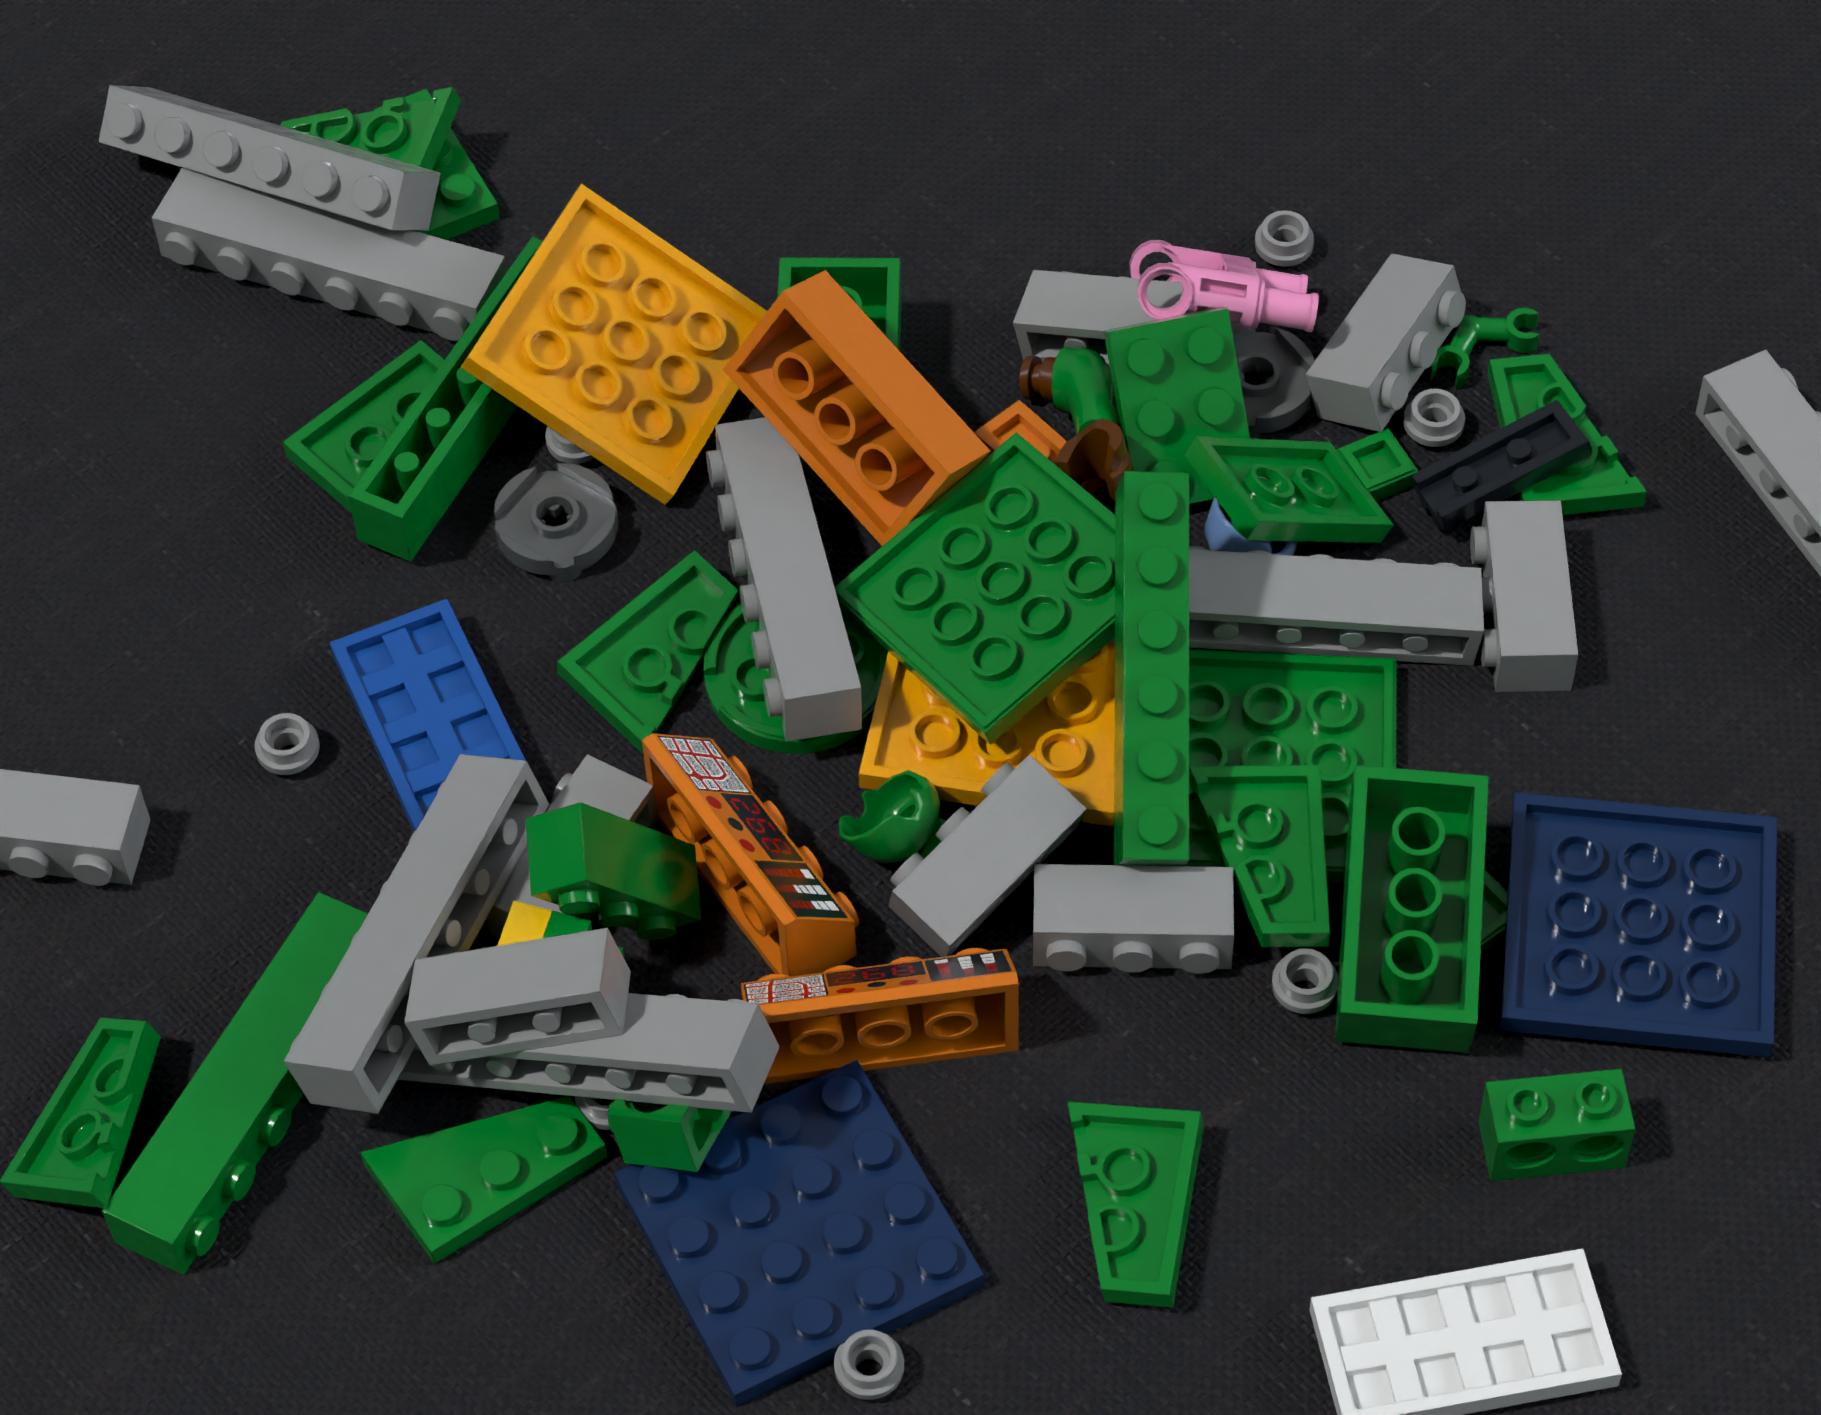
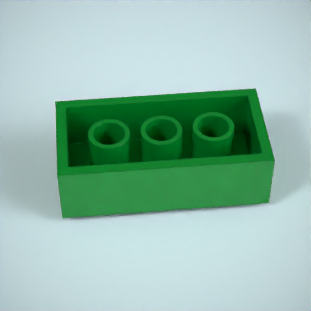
M1355 765L1349 797L1335 1026L1336 1042L1469 1053L1478 1020L1489 776Z

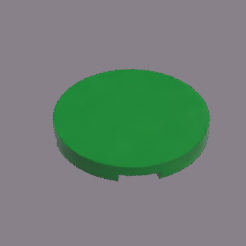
M740 603L726 614L706 647L704 655L706 693L709 703L719 720L727 729L747 743L778 753L807 754L820 752L852 740L871 725L888 651L840 608L861 684L862 729L786 742L780 716L769 718L766 709L763 680L770 679L768 669L757 670L751 640V633L758 631L756 622L745 623Z

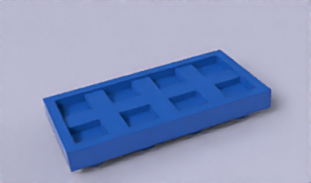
M448 599L329 642L334 661L413 832L417 830L435 799L440 785L446 780L460 754L526 761Z

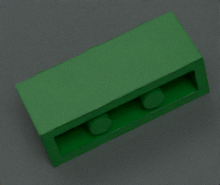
M582 802L525 819L531 896L559 905V910L563 913H583L598 918V922L602 926L624 927L636 931L637 937L645 940H659L672 937L676 934V927L701 921L695 845Z

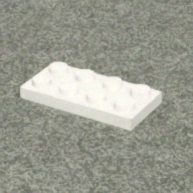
M1583 1248L1311 1297L1309 1310L1337 1415H1464L1617 1387L1622 1375Z

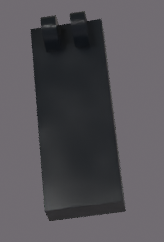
M1555 400L1412 474L1413 487L1420 497L1421 506L1428 516L1433 517V522L1438 530L1444 534L1455 530L1461 522L1483 512L1485 502L1504 501L1589 457V440L1560 402Z

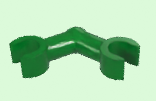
M1518 308L1512 311L1507 318L1477 317L1475 315L1463 316L1448 346H1442L1437 349L1436 357L1429 368L1430 381L1434 379L1441 367L1452 366L1458 370L1455 390L1463 387L1468 378L1469 355L1477 341L1505 342L1515 352H1533L1538 347L1539 334L1533 332L1524 333L1517 329H1535L1539 312L1530 308Z

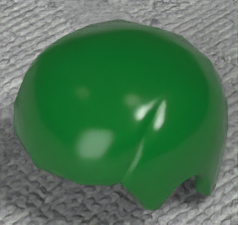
M910 770L893 775L877 790H865L862 793L864 812L860 818H853L849 815L840 817L839 834L843 841L875 862L890 864L906 861L922 849L934 831L940 813V801L936 788L926 777Z

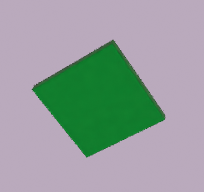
M1016 432L834 587L838 603L842 610L991 745L1115 637V515Z
M1189 649V766L1320 765L1327 883L1344 884L1349 797L1355 765L1396 768V658ZM1189 783V861L1185 866L1226 867Z

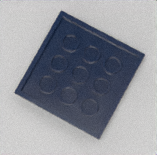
M1514 792L1511 809L1499 1031L1770 1057L1774 1046L1777 817Z
M858 1060L753 1108L752 1113L743 1112L728 1119L698 1172L632 1164L614 1173L617 1189L736 1407L834 1360L839 1345L845 1343L856 1332L876 1330L888 1334L984 1287V1274Z

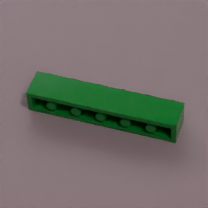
M532 236L348 495L358 541L411 562L519 407L462 369L461 365L543 240Z
M1124 471L1115 491L1114 865L1185 866L1189 861V473Z
M320 892L317 893L110 1198L107 1209L104 1208L102 1210L114 1243L182 1275L186 1273L196 1256L201 1257L210 1250L219 1232V1221L233 1200L239 1201L247 1194L255 1178L256 1165L269 1146H276L281 1142L290 1126L292 1111L304 1093L285 1065L284 1059L290 1051L292 1042L301 1032L320 999L323 988L329 983L347 952L353 936L359 931L368 913Z

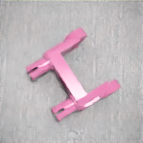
M1163 240L1144 242L1136 248L1129 262L1131 277L1139 279L1137 298L1143 311L1151 318L1159 320L1225 307L1229 310L1232 328L1251 330V328H1257L1259 323L1303 329L1306 332H1312L1314 329L1319 295L1317 293H1306L1308 276L1305 274L1295 275L1256 268V262L1251 261L1247 257L1172 246ZM1152 252L1167 254L1173 261L1157 263L1148 267L1140 275L1139 266L1142 259ZM1160 275H1171L1167 281H1180L1182 285L1180 300L1168 308L1154 306L1147 297L1149 283Z

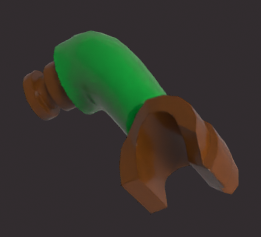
M1064 347L1056 357H1047L1043 362L1038 356H1027L1023 360L1019 375L1022 397L1025 400H1037L1041 396L1045 401H1053L1056 409L1061 413L1071 414L1074 422L1076 436L1068 440L1061 448L1055 460V465L1080 486L1088 479L1106 480L1110 497L1115 501V491L1123 472L1134 471V467L1119 425L1110 366L1099 353L1084 347Z

